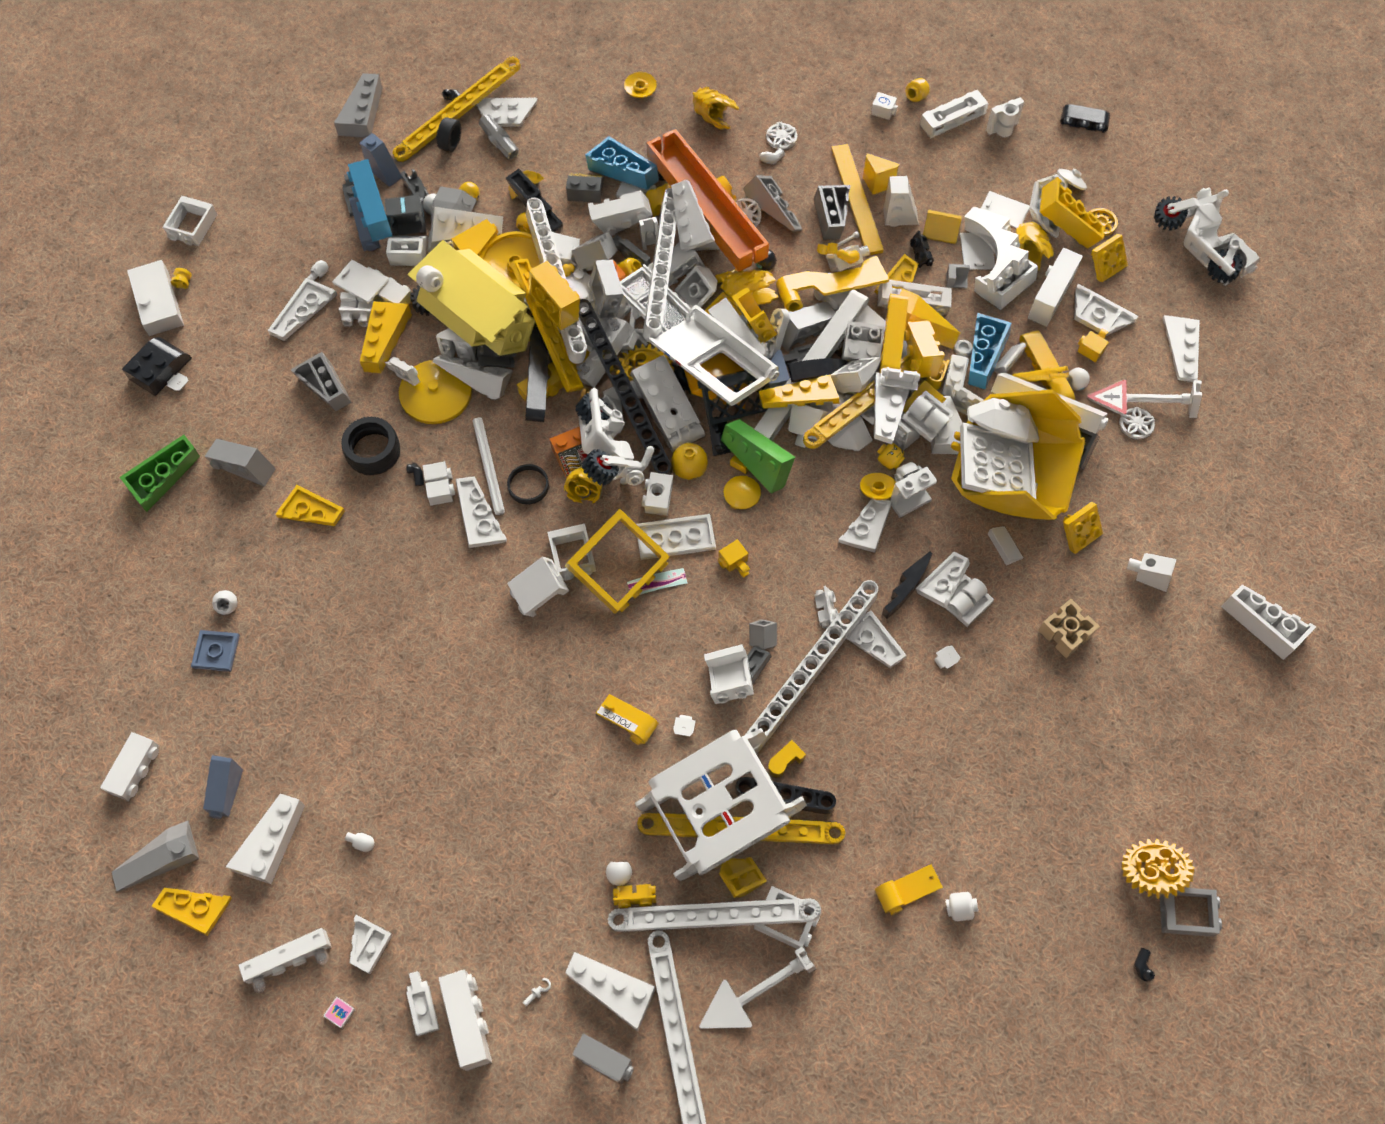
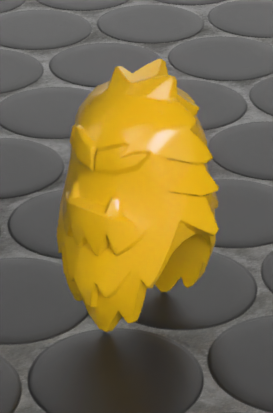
M709 87L699 88L697 92L692 93L694 111L701 115L705 122L713 124L718 129H730V126L718 119V117L723 119V113L727 110V107L739 110L734 100L730 99L727 95L718 93L716 90L709 89Z
M1028 222L1019 224L1015 234L1019 235L1020 249L1028 251L1029 261L1036 264L1039 271L1043 254L1048 259L1054 255L1049 237L1038 223Z
M756 269L742 270L740 272L728 273L727 277H721L723 284L720 288L731 298L747 287L758 305L768 304L778 299L775 291L767 288L770 286L769 284L776 281L773 274L768 271Z

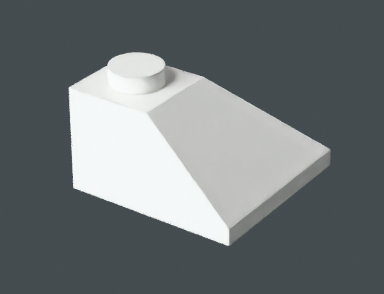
M696 265L675 291L680 299L688 304L690 308L695 305L701 308L716 291L717 279L709 268Z

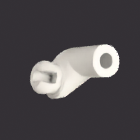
M782 149L777 150L775 153L763 152L760 154V160L764 163L775 164L785 155V152Z

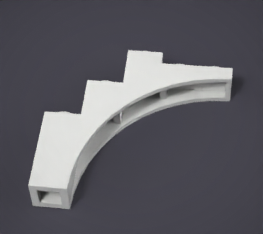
M973 207L965 215V230L983 239L996 255V265L987 277V292L994 294L1012 274L1019 275L1023 270L1027 269L1029 265L1028 251L1020 249L1019 235L1010 232V218Z

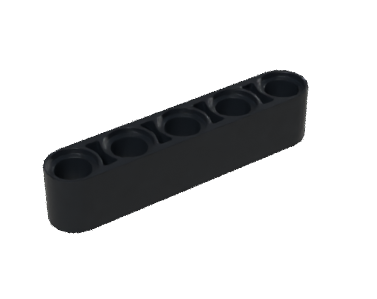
M741 777L736 782L735 792L739 797L746 793L739 789L741 785H748L751 790L758 786L754 778ZM773 782L779 794L783 792L790 794V799H783L785 804L791 803L802 796H808L811 802L806 803L807 806L802 809L803 811L830 814L835 808L836 798L830 792ZM829 800L831 802V806L824 807L821 804V801Z

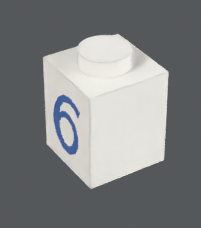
M878 92L872 105L871 114L890 120L891 116L896 114L898 105H896L897 98Z

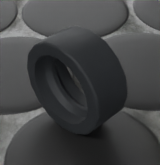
M445 117L438 127L436 142L439 149L453 152L461 138V123L458 120Z

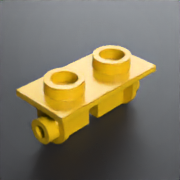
M651 884L636 885L637 893L632 892V885L617 886V888H613V897H618L613 898L614 906L618 905V908L622 909L630 908L633 904H639L640 907H650L652 903H656V895H654L656 894V886H651Z

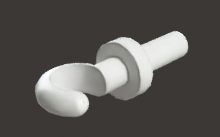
M542 979V981L548 982L549 986L544 989L539 986L537 989L533 988L531 990L532 994L523 1002L525 1006H528L535 997L539 998L541 991L546 992L551 988V982L548 979Z

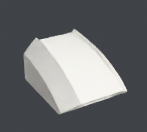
M881 357L852 360L830 376L836 390L841 394L847 392L860 393L875 376L881 362Z

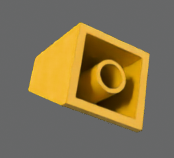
M485 219L451 238L453 248L455 250L470 249L480 257L487 245L499 232L495 224H491L488 219Z

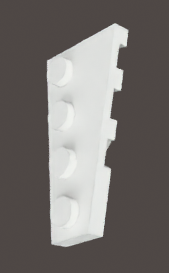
M475 476L456 479L469 548L507 542V538L502 533L490 505L487 504Z

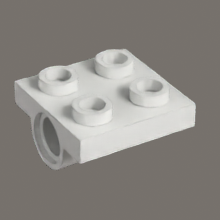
M1021 97L992 108L986 128L989 135L997 133L1001 137H1009L1012 134L1014 125L1018 124L1024 104Z
M925 390L910 406L902 420L931 442L955 413Z
M964 574L946 609L968 627L993 603L994 599L987 593L986 586L976 578L970 579Z

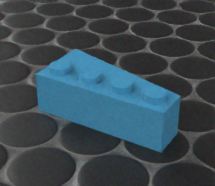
M610 136L585 154L588 170L646 190L659 181L656 164Z
M369 159L348 164L350 171L347 172L349 181L354 183V186L351 188L354 197L359 199V202H356L359 213L363 212L364 217H361L364 228L368 227L372 242L392 237Z
M977 313L968 380L969 385L986 389L1009 339L1011 322Z

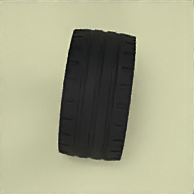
M371 416L357 419L343 433L341 439L343 454L348 464L360 474H382L391 469L400 456V442L393 427L382 418ZM372 434L387 437V447L377 456L364 458L354 454L355 445L363 437Z

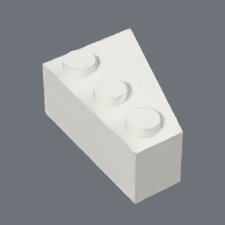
M641 190L621 195L620 199L612 201L605 199L604 203L597 205L593 203L588 204L591 220L603 233L610 231L611 236L638 223L639 220L653 216L649 199Z

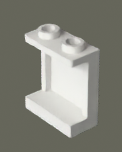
M928 467L895 483L890 501H892L891 506L899 518L932 500L926 489L936 484L937 480Z
M543 556L507 583L511 589V596L519 604V611L523 615L534 617L536 615L535 610L556 594L564 595L569 591L553 561Z
M742 644L704 654L710 674L712 688L710 695L715 704L726 703L730 700L745 698L754 694L748 656Z

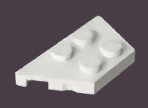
M484 98L477 104V107L482 116L489 114L501 127H521L534 105L537 104V98Z
M1077 285L1075 289L1074 320L1098 333L1103 328L1108 331L1107 335L1136 322L1137 315L1084 286Z

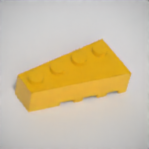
M373 301L360 358V364L364 372H383L386 366L385 362H388L401 333H403L408 320L412 316L408 304Z

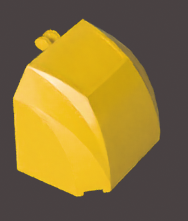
M1053 389L990 394L983 401L991 398L1004 399L1009 403L1025 406L1032 415L1039 436V441L1033 442L1035 483H1038L1036 499L1027 491H986L981 493L962 488L961 444L954 441L951 443V448L958 451V456L951 477L952 481L962 496L984 508L1031 519H1056L1057 515L1068 511L1085 446L1084 437L1081 438L1079 424L1082 423L1081 417ZM967 421L968 424L979 426L976 422ZM956 431L954 432V438L960 441V432Z

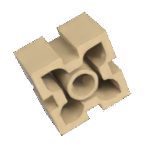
M1072 599L1061 606L1057 613L1054 612L1048 617L1038 630L1049 642L1053 639L1058 643L1055 648L1066 659L1079 648L1081 643L1084 644L1100 627L1089 615L1084 618L1080 614L1082 609Z

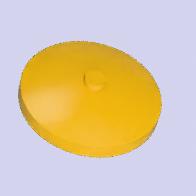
M513 231L496 236L480 255L483 260L520 289L521 287L510 263L513 260L528 259L531 268L540 265L532 234Z
M433 360L414 366L420 381L417 385L414 386L403 379L400 383L399 399L404 411L414 420L425 424H441L455 419L467 408L472 396L471 386L435 364Z

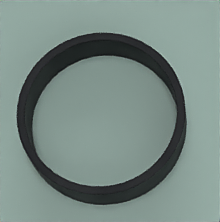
M524 464L516 467L507 479L509 494L516 502L529 505L541 501L549 490L546 472L534 464ZM534 470L545 477L546 486L536 497L520 498L510 489L512 479L522 471Z

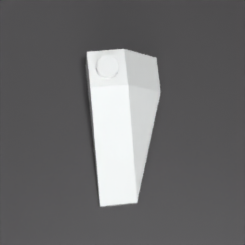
M438 355L433 359L435 364L481 394L487 395L490 399H498L504 395L513 370L504 367L478 366V362L475 361L463 363L464 360L443 355Z

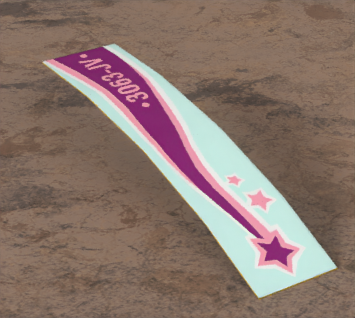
M684 568L653 574L656 578L649 585L645 583L641 587L643 591L639 595L687 584ZM641 578L627 582L629 590H631Z

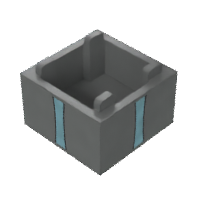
M420 195L385 199L386 216L392 236L413 233L423 234V232H427L425 213Z

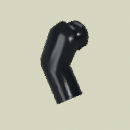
M444 89L442 91V96L448 101H453L461 95L457 90Z
M417 463L407 464V473H413L415 486L424 485L423 471Z
M1141 948L1134 967L1141 980L1145 982L1152 981L1155 973L1147 965L1151 952Z

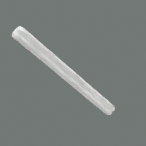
M481 417L474 418L473 425L494 512L496 515L505 513L483 420Z

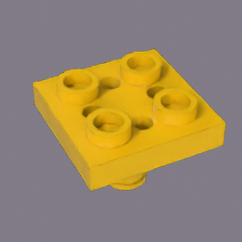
M1117 234L1091 252V258L1094 261L1096 276L1099 282H1104L1128 266L1123 235Z
M1090 502L1074 515L1068 514L1063 519L1069 549L1074 554L1103 534L1097 504Z

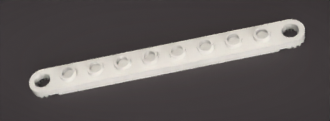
M809 898L618 908L609 914L608 924L613 930L623 932L814 922L821 915V907L815 899ZM807 905H814L816 907L814 915L808 916L804 913ZM619 914L623 915L625 919L622 925L616 926L613 923L614 917Z
M657 930L650 934L648 946L683 1124H706L669 937L665 932ZM657 936H661L665 940L661 948L653 946L652 941Z

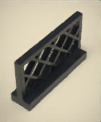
M746 370L715 377L725 386L733 389L735 393L740 391L742 383L749 386L752 384L750 381L755 382L757 380ZM697 381L698 389H702L708 425L768 410V408L763 409L758 405L760 401L759 395L755 402L747 396L739 405H733L737 410L734 415H730L726 412L730 405L726 403L723 409L719 407L717 403L720 397L717 395L714 402L711 401L708 391L711 390L700 381ZM769 383L765 384L761 391L770 389ZM746 400L753 404L748 412L742 408ZM714 408L721 412L718 419L713 420L712 416Z

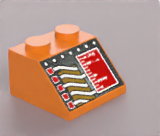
M580 426L550 438L551 449L567 478L573 470L582 467L583 460L588 456L582 450Z

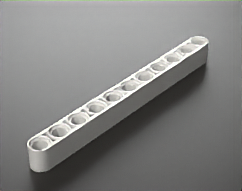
M672 188L665 191L661 206L643 329V337L648 341L650 337L656 338L660 335L663 325L677 223Z
M530 198L527 201L526 218L540 264L548 260L552 266L557 268L559 275L566 279L543 203L538 198ZM577 321L561 330L568 357L575 364L584 361L587 349L580 322Z
M853 289L802 361L831 358L845 337L848 321L856 322L865 309L869 297ZM789 379L786 384H792L796 382H791V379ZM789 404L788 407L768 408L754 429L773 441L790 417L792 404Z
M867 580L861 584L745 734L748 735L755 732L761 725L769 727V730L764 732L767 738L760 745L753 748L756 754L763 748L875 602L878 594V585L874 581ZM870 589L874 593L866 594L864 591ZM859 604L862 608L855 609L853 605ZM843 619H849L851 623L844 624L841 621ZM838 634L840 637L838 639H832L830 635ZM823 648L826 649L828 653L820 654L818 650ZM808 664H815L816 668L810 670L806 666ZM796 679H803L805 683L797 685L794 681ZM785 694L793 696L789 701L784 700L782 697ZM777 709L780 710L781 714L773 716L771 711Z

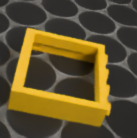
M619 509L566 563L565 567L616 614L619 610L623 612L630 605L627 601L631 597L634 599L638 597L643 591L641 587L645 583L649 585L656 578L653 574L657 570L661 572L669 564L667 560L670 556ZM621 521L659 560L617 603L577 564Z

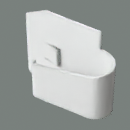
M178 373L170 378L166 386L180 391L188 382L186 376Z
M946 646L936 652L938 656L934 661L940 669L944 666L948 669L958 663L961 657L953 646Z
M680 715L679 718L676 717L673 728L675 734L691 736L696 721L692 720L690 716Z

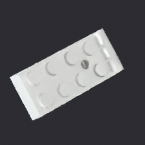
M665 355L631 371L630 375L672 452L684 443H692L705 436L704 430L699 424L700 421ZM674 410L676 415H672L670 411Z

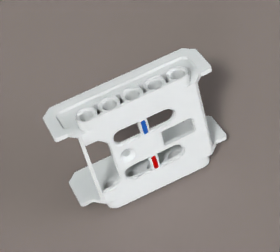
M762 728L742 737L737 730L726 733L651 778L648 783L652 790L635 803L636 807L642 812L657 807L687 862L683 868L673 873L678 880L682 881L696 873L702 875L787 825L790 822V817L807 806L803 797L785 804L754 752L753 748L760 745L767 738ZM727 764L732 767L731 776L714 786L708 775ZM751 772L758 786L732 800L725 786ZM701 780L706 791L691 800L684 799L682 791ZM670 798L679 801L698 835L696 846L686 853L659 804ZM743 801L752 802L754 806L752 813L735 823L728 810ZM697 808H701L703 810V813L701 815L696 814ZM721 815L727 828L712 837H706L702 832L703 826Z

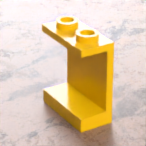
M747 287L732 296L749 326L758 335L761 343H765L777 335L764 310H760Z

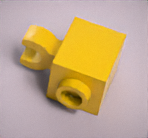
M1102 328L1098 335L1092 331L1087 336L1083 335L1077 344L1079 345L1077 352L1096 363L1109 343L1105 340L1108 331Z
M738 539L719 550L718 563L723 569L726 568L731 572L737 568L743 578L750 574L748 572L750 568L745 563L748 561L749 553Z

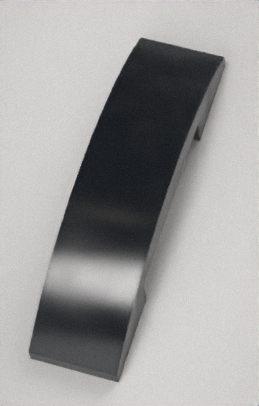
M823 358L794 362L787 366L791 382H800L831 375L849 363V361Z

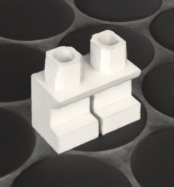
M341 292V308H339L343 326H352L353 319H358L360 326L368 327L373 301H377L376 297L368 304L349 292Z

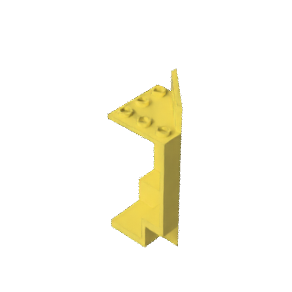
M442 240L407 274L416 281L417 272L426 265L432 266L442 273L444 281L441 288L435 292H428L420 287L417 302L470 346L486 344L499 356L526 351L535 323V319L526 313L528 306L523 303L526 292L472 250H455Z

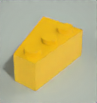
M929 321L908 322L904 332V341L907 342V355L911 358V371H917L920 374V378L936 377L945 356L944 352H940L938 349L940 347L939 341H934L935 333Z

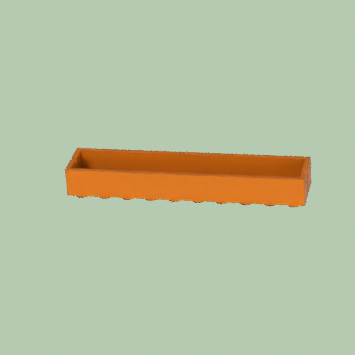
M676 129L663 134V150L660 136L647 142L648 159L657 165V170L670 186L684 180H688L691 183L699 207L702 209L705 221L710 227L711 235L715 239L714 242L738 272L752 266V262L756 264L768 258L769 243Z

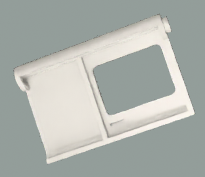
M698 305L693 306L688 311L685 321L656 338H649L651 344L730 406L735 405L770 381L776 380L779 375L778 366ZM718 353H724L757 380L735 393L700 365Z

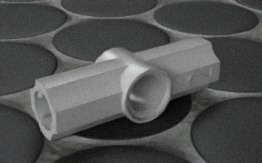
M489 114L483 115L478 124L488 135V139L501 150L508 160L518 156L520 150L510 140L508 133Z

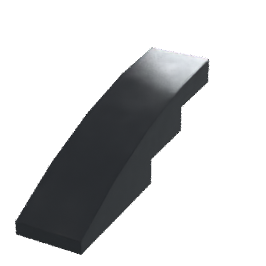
M519 168L506 177V181L526 208L527 201L530 198H538L542 201L551 232H555L563 226V222L552 212V207L541 196V191Z
M931 551L901 574L900 581L902 583L893 590L891 595L893 600L883 609L882 615L886 619L893 615L914 592L933 554Z

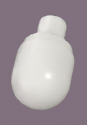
M322 260L317 261L311 267V274L307 278L314 281L318 276L319 278L323 277L328 271V264Z
M348 832L345 840L353 843L352 846L357 850L368 852L374 847V839L367 834L357 833L354 835Z

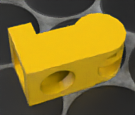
M791 740L769 761V774L776 778L783 776L790 764L795 760L800 764L805 759L806 754Z

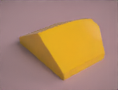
M747 857L746 860L732 858L721 865L719 875L734 898L744 897L767 882L752 857Z

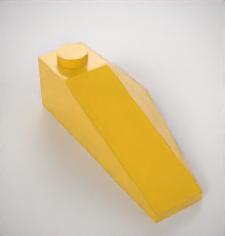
M902 288L899 295L909 296L905 330L908 322L929 321L935 333L934 341H939L940 345L953 349L960 332L919 295Z

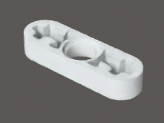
M777 308L772 313L770 322L778 334L776 338L773 337L764 343L771 356L769 359H772L781 348L790 319V314L786 309Z

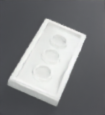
M710 514L637 524L669 556L716 550ZM638 538L641 560L658 558Z

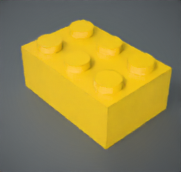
M547 260L530 269L529 293L561 331L579 321L580 297L576 291L570 288L568 281L559 275L557 268L552 266Z

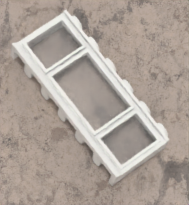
M645 264L620 281L624 293L621 305L626 307L630 304L633 307L632 315L635 319L640 316L645 319L652 269H649ZM669 288L667 289L660 335L685 321L686 315L691 309L688 304L684 303Z

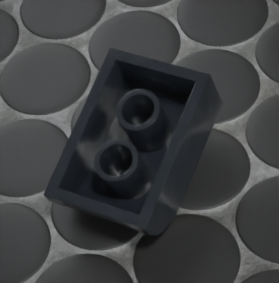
M156 337L148 341L122 370L130 381L152 395L157 396L168 384L167 382L173 375H177L192 357L163 338Z

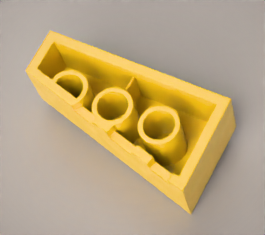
M1056 177L1042 187L1040 213L1088 249L1104 239V225L1091 211L1086 212L1083 203L1080 200L1076 201L1071 196L1072 191L1068 187L1064 188L1060 184L1062 180Z

